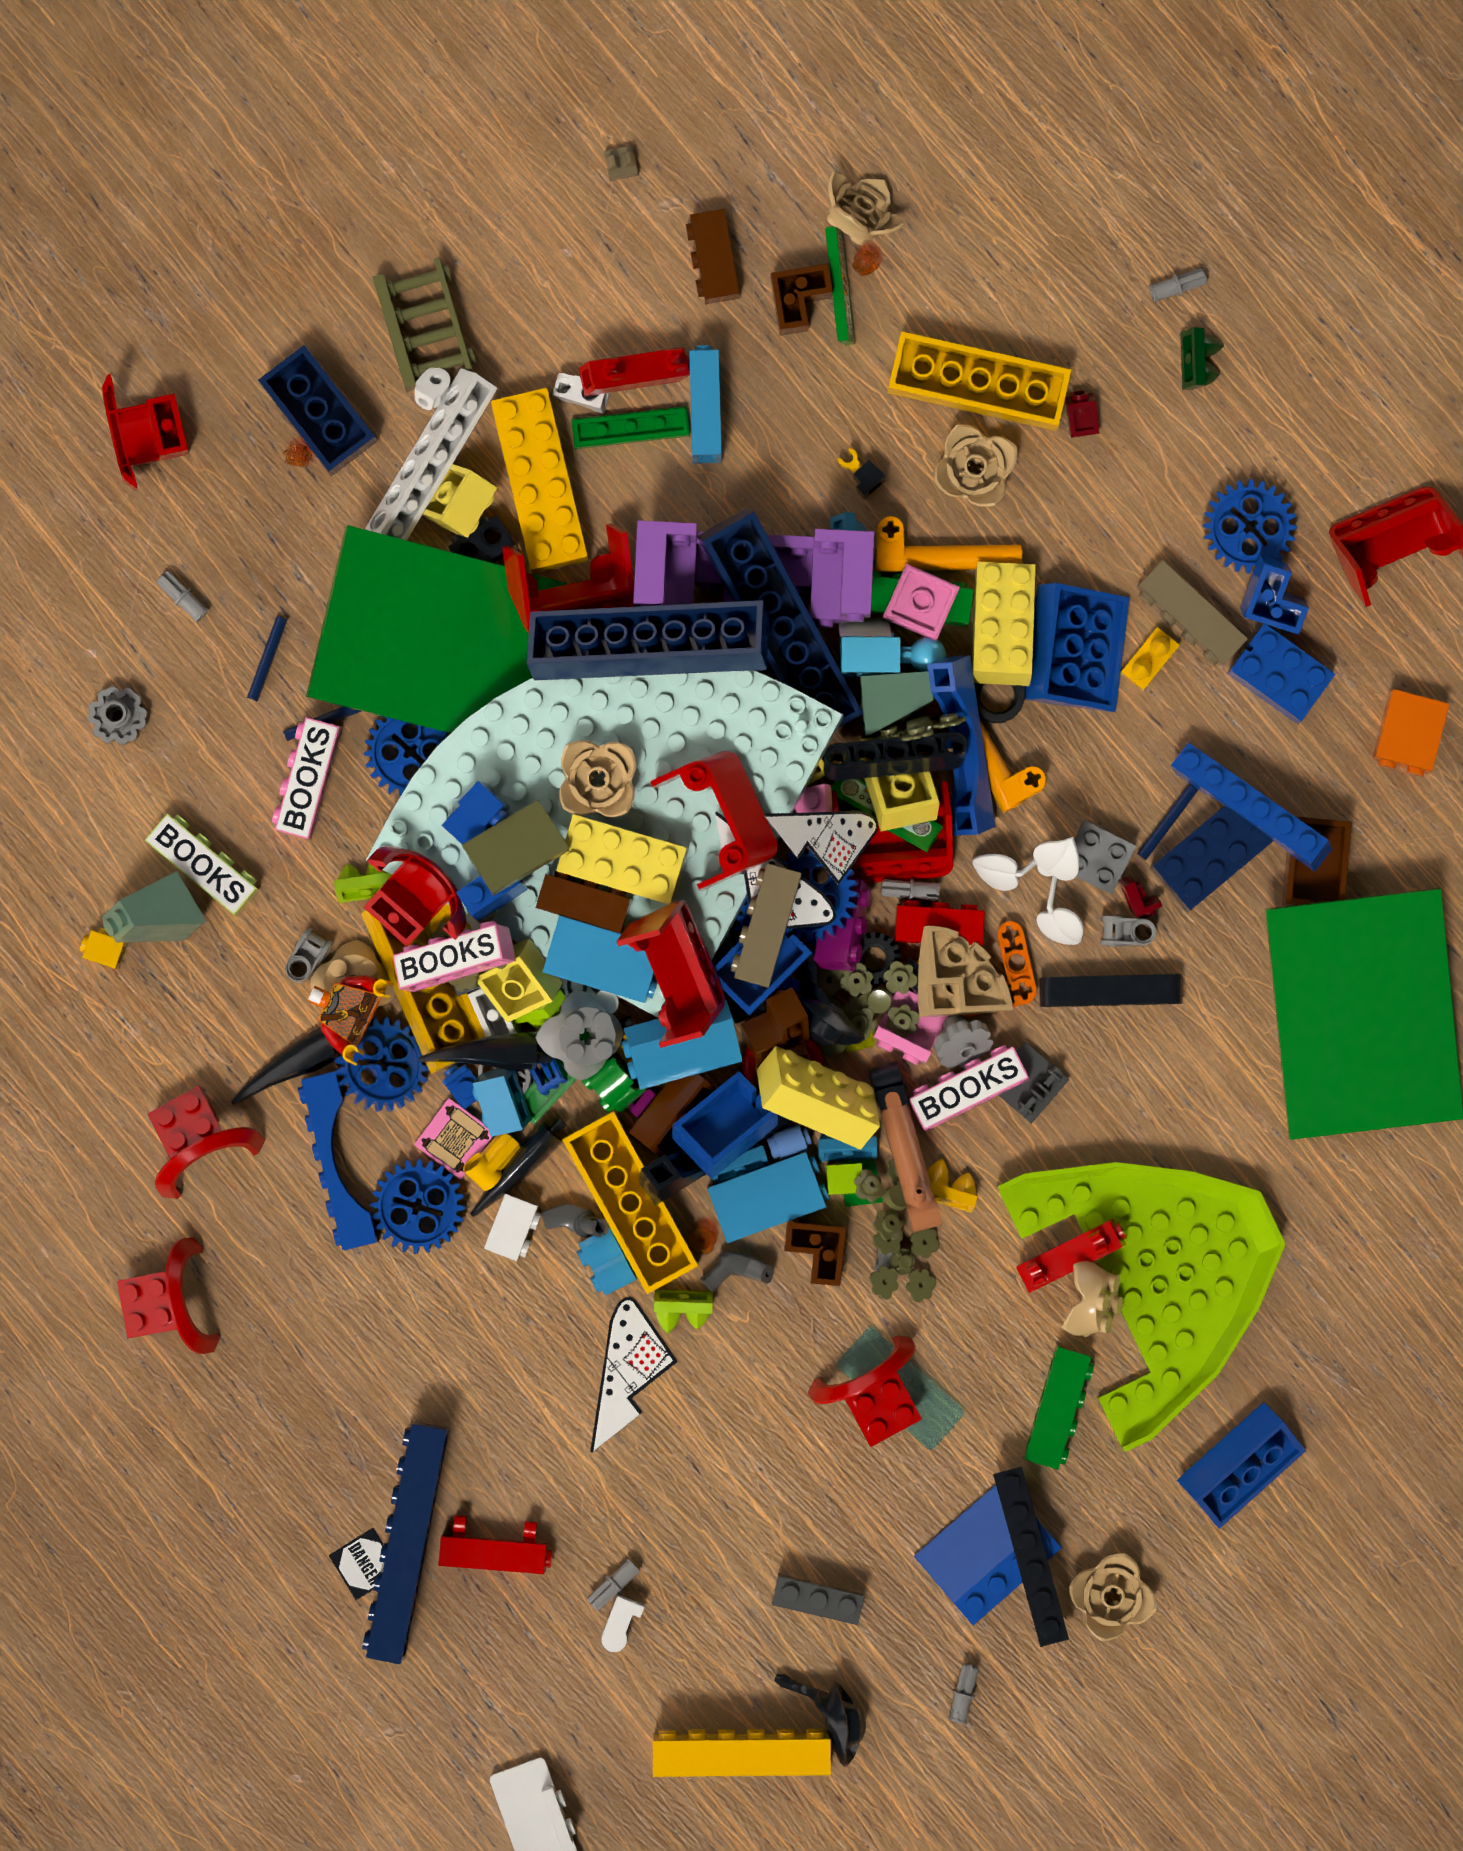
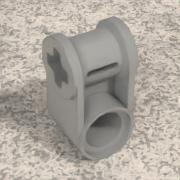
M1101 916V921L1104 922L1103 940L1100 941L1101 946L1144 947L1151 944L1156 937V927L1149 920L1122 916ZM1113 925H1115V938L1112 937ZM1139 925L1149 927L1151 937L1146 941L1137 939L1135 936L1136 927Z
M309 926L301 936L294 952L286 963L285 972L288 978L296 984L308 982L319 964L323 962L329 953L334 941L323 939L315 934L313 928ZM309 942H312V943H314L315 945L319 946L320 949H318L317 947L313 946V945L310 944ZM302 962L307 966V972L304 976L295 977L291 974V968L295 963Z

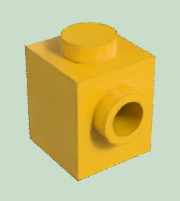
M100 927L99 932L91 930L89 936H84L80 951L84 952L83 959L119 970L128 942L116 943L114 938L108 935L104 928Z

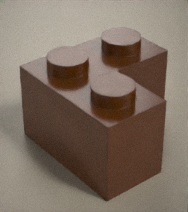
M828 264L771 273L770 281L779 336L807 332L809 324L805 303L832 298L833 291Z
M793 988L778 990L766 999L767 1012L761 1015H751L741 1024L742 1037L757 1065L766 1059L775 1046L789 1050L810 1040L808 1015Z
M787 1222L784 1251L813 1254L811 1284L840 1286L846 1228Z

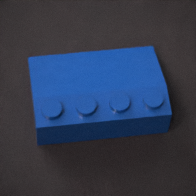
M1060 583L1038 584L1033 628L1032 676L1030 686H1025V700L1116 712L1130 597Z
M996 1485L914 1555L916 1560L972 1625H975L1023 1583ZM1037 1520L1046 1557L1049 1560L1061 1549V1546Z

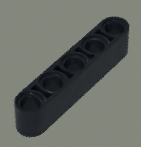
M947 732L908 741H902L901 737L833 744L825 751L823 771L829 779L843 781L957 769L965 762L967 740L958 732ZM948 749H956L959 752H950ZM919 752H927L930 755H921ZM890 755H899L901 758H892ZM861 758H870L872 761H863ZM838 760L842 764H834L832 761Z
M1182 974L1039 978L1040 1007L1183 1004Z

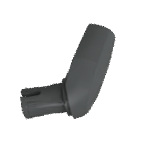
M562 1204L541 1211L546 1230L565 1227L572 1233L584 1238L591 1235L602 1237L601 1234L606 1235L609 1226L606 1220L596 1218L595 1214L590 1210L575 1205Z
M725 1251L718 1255L719 1262L700 1279L712 1292L731 1274L768 1284L773 1278L774 1268L772 1265L754 1257Z

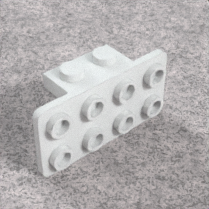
M536 1758L495 1773L490 1777V1783L514 1851H577L572 1837L576 1835L574 1824L571 1818L566 1819L562 1808L567 1806L561 1790L556 1791L544 1758Z

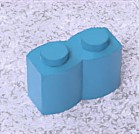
M610 1227L606 1235L601 1234L602 1237L592 1236L578 1243L581 1249L576 1251L583 1266L590 1265L594 1276L590 1277L597 1293L603 1291L605 1296L637 1280Z

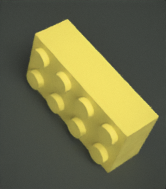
M977 562L972 648L974 683L1030 686L1033 658L1036 564Z
M573 814L565 839L569 846V851L560 856L556 871L670 904L674 901L689 848Z
M778 1046L773 1048L757 1069L762 1108L860 1150L880 1127L874 1088L865 1082L856 1081L847 1077L842 1072L833 1071L822 1066L817 1061H810L798 1056L791 1050H785Z

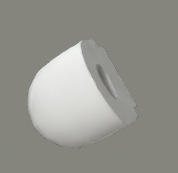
M441 368L427 369L416 382L414 389L416 403L426 410L438 407L450 387L449 374Z

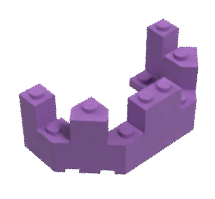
M637 521L634 607L694 604L695 585H701L700 590L717 591L718 586H723L697 538L698 535L703 533L702 531H697V523ZM815 529L814 537L767 535L798 594L804 595L805 590L811 591L810 616L816 623V627L830 628L833 627V623L864 622V617L870 618L874 548L873 531ZM724 588L723 602H732Z

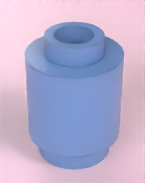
M799 1124L778 1130L773 1133V1136L766 1138L774 1160L780 1157L784 1160L808 1151L806 1145L812 1144L806 1127L800 1129Z

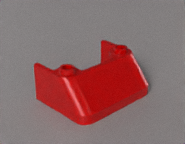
M1421 487L1338 522L1329 530L1332 545L1349 584L1365 607L1371 605L1367 589L1371 588L1378 580L1376 569L1425 548H1428L1432 554L1446 556L1457 550L1463 557V524L1433 487Z
M612 523L606 524L609 553L597 555L591 561L589 567L590 580L539 591L534 576L525 572L523 554L508 545L502 546L508 591L522 624L528 633L530 612L634 607V581L628 534L626 531Z
M722 751L691 762L650 781L655 789L679 778L692 791H702L712 787L735 841L725 845L719 853V863L723 873L696 884L699 890H706L773 859L777 854V840L767 818L764 816V811L745 769L735 753Z
M941 782L942 803H939L937 820H933L943 826L942 832L928 852L888 830L880 831L878 825L877 833L850 868L855 872L850 878L862 879L865 883L882 882L884 879L910 880V878H933L949 874L953 869V837L948 783ZM831 791L833 812H839L837 792Z
M680 900L630 923L616 941L618 947L628 944L636 952L645 951L665 1001L659 1011V1020L661 1025L666 1027L667 1032L659 1041L660 1048L703 1037L725 1006L723 988L691 910L684 900Z

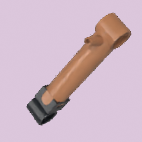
M893 1061L870 1067L868 1070L887 1134L913 1232L941 1226L942 1221L933 1194L898 1063Z

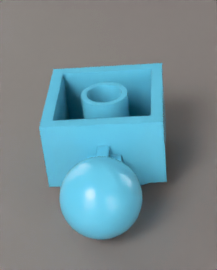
M891 633V636H845L839 642L838 668L844 678L899 674L900 664H911L917 672L928 671L927 664L946 657V651L940 641L927 637L918 639L911 647H900V637H894V633Z

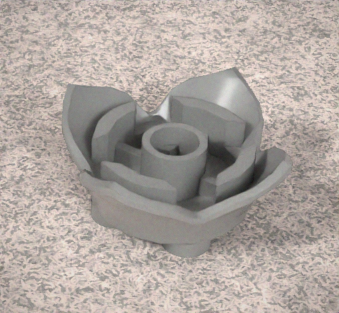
M575 990L565 997L561 1004V1013L545 1021L535 1038L546 1054L563 1061L564 1069L570 1076L578 1080H584L598 1073L605 1061L617 1051L623 1037V1030L619 1020L613 1014L605 1011L594 996L584 991ZM584 1028L587 1029L586 1032H589V1038L586 1040V1043H584V1040L579 1039V1034L584 1033Z

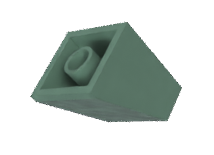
M928 671L861 676L859 687L861 710L863 712V738L875 737L881 734V729L895 726L931 706L935 697L931 693Z
M177 871L119 900L101 917L105 931L114 938L116 943L184 941L206 922Z

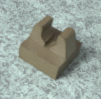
M632 145L604 151L610 181L638 176Z

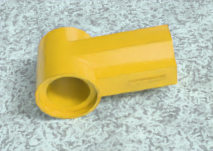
M508 1134L498 1135L482 1152L476 1153L466 1162L463 1171L483 1191L490 1190L500 1180L502 1176L501 1170L519 1150V1143Z

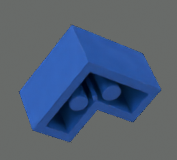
M1260 555L1240 609L1245 618L1299 634L1309 606L1304 598L1285 592L1292 574L1287 563Z
M477 781L458 802L460 806L441 826L461 844H464L508 818L509 814L506 811L510 806L488 785Z
M479 876L456 893L470 915L478 922H481L493 912L527 891L528 888L521 879L493 896L481 876Z

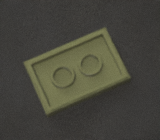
M539 800L462 844L463 850L493 896L569 851V846Z

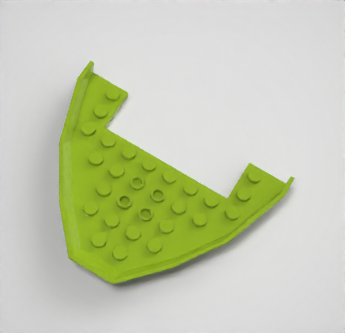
M1120 1162L1024 1173L996 1186L1021 1239L1073 1214L1083 1233L1112 1218L1115 1223L1120 1222L1127 1234V1238L1124 1239L1126 1245L1096 1261L1108 1273L1120 1276L1118 1296L1123 1298L1121 1314L1150 1373L1097 1398L1122 1451L1127 1452L1152 1440L1219 1375L1261 1306L1286 1245L1261 1191L1193 1171Z

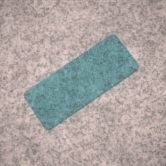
M869 1328L838 1361V1368L852 1380L882 1363L892 1353L894 1347L876 1330ZM908 1361L897 1373L922 1420L907 1427L906 1430L923 1446L931 1450L962 1418L963 1410Z

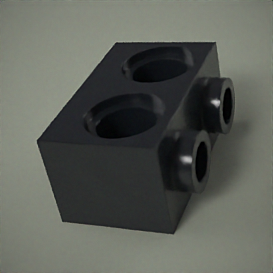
M490 515L479 520L477 529L468 538L457 534L451 539L452 544L448 546L450 552L461 555V551L465 546H473L477 549V554L474 558L494 563L503 557L502 546L508 545L513 549L517 548L516 543L497 515L493 518ZM491 530H497L501 533L500 541L495 544H490L485 540L486 534Z

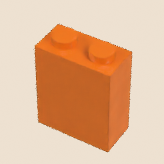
M1392 689L1388 695L1372 759L1378 760L1379 766L1388 769H1395L1396 765L1407 768L1406 773L1423 777L1424 773L1429 774L1432 772L1449 703Z

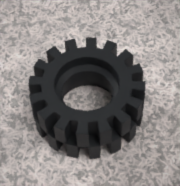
M870 932L863 934L860 943L862 957L860 962L857 963L864 964L863 955L867 949L872 947L880 948L886 956L884 966L878 970H871L866 967V971H870L873 974V979L870 981L872 985L883 984L887 982L884 978V973L890 970V965L894 961L901 960L899 947L891 937L884 933Z

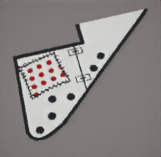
M863 811L764 814L798 859L808 846L838 885L878 830V822L875 817Z
M715 812L722 849L725 845L735 841V838L726 818ZM774 857L761 865L741 873L744 874L748 903L750 904L751 897H758L760 886L755 884L760 868L766 869L768 863L785 869H792L777 857ZM801 876L787 928L793 929L831 924L836 917L833 904L821 890Z
M623 1298L616 1305L610 1319L590 1449L591 1453L642 1413L632 1398L677 1363L669 1348L633 1298Z

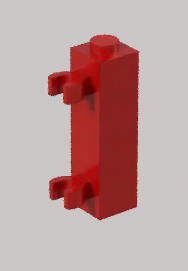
M684 347L588 361L578 369L584 396L680 382L690 375V360L685 355Z
M1112 1218L1016 1266V1269L1028 1292L1031 1293L1073 1272V1264L1083 1261L1094 1262L1126 1245L1124 1239L1127 1238V1234L1120 1222L1115 1223Z
M455 1515L453 1535H441L438 1566L544 1574L545 1568H551L552 1550H547V1543L535 1542L537 1522L525 1521L523 1541L467 1537L465 1536L467 1516Z

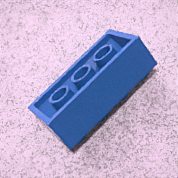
M1263 1402L1219 1443L1208 1450L1199 1461L1187 1469L1177 1479V1482L1220 1529L1306 1450L1286 1424Z

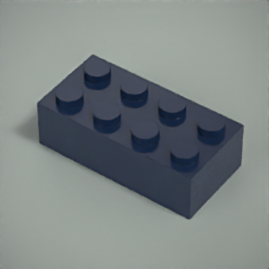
M305 345L258 379L262 388L331 477L377 442L373 433Z
M1223 806L1150 869L1188 913L1271 844L1273 840L1228 807Z

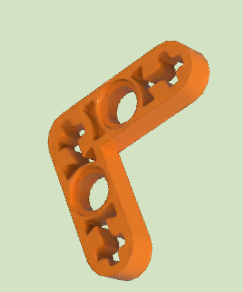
M1007 921L997 931V940L1007 986L1010 985V991L1019 989L1020 983H1024L1025 987L1031 988V992L1027 994L1026 1000H1023L1021 995L1011 997L1014 1001L1012 1006L1017 1007L1030 1003L1035 998L1037 992L1023 929L1018 923ZM1011 926L1012 931L1018 932V936L1014 937L1015 946L1021 944L1022 950H1013L1006 954L1004 947L1010 948V943L1007 938L1003 939L1002 934L1006 932V927ZM1020 955L1024 958L1025 966L1021 971L1010 969L1008 961L1011 956ZM969 1014V1015H960V1016H963V1017H972V1016H977V1015H981V1014Z

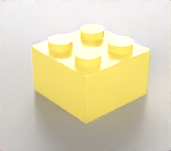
M452 464L422 515L441 528L468 538L477 529L479 518L483 511L493 502L497 487L473 471Z
M530 938L513 945L515 962L507 964L503 969L495 967L479 972V975L476 977L478 985L507 1023L547 1003L553 1002L557 991L562 985L559 977L542 972L546 960Z

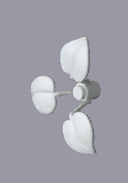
M1073 837L1040 843L1034 849L1033 860L1022 870H1017L1018 866L1015 860L1001 854H984L973 858L972 864L980 877L989 886L1002 891L1015 889L1019 883L1018 877H1022L1035 865L1038 866L1037 869L1042 875L1052 876L1047 903L1048 911L1038 914V927L1045 936L1055 942L1067 945H1076L1082 942L1084 926L1079 916L1065 908H1057L1055 910L1053 908L1057 878L1064 881L1072 880L1079 872V854Z

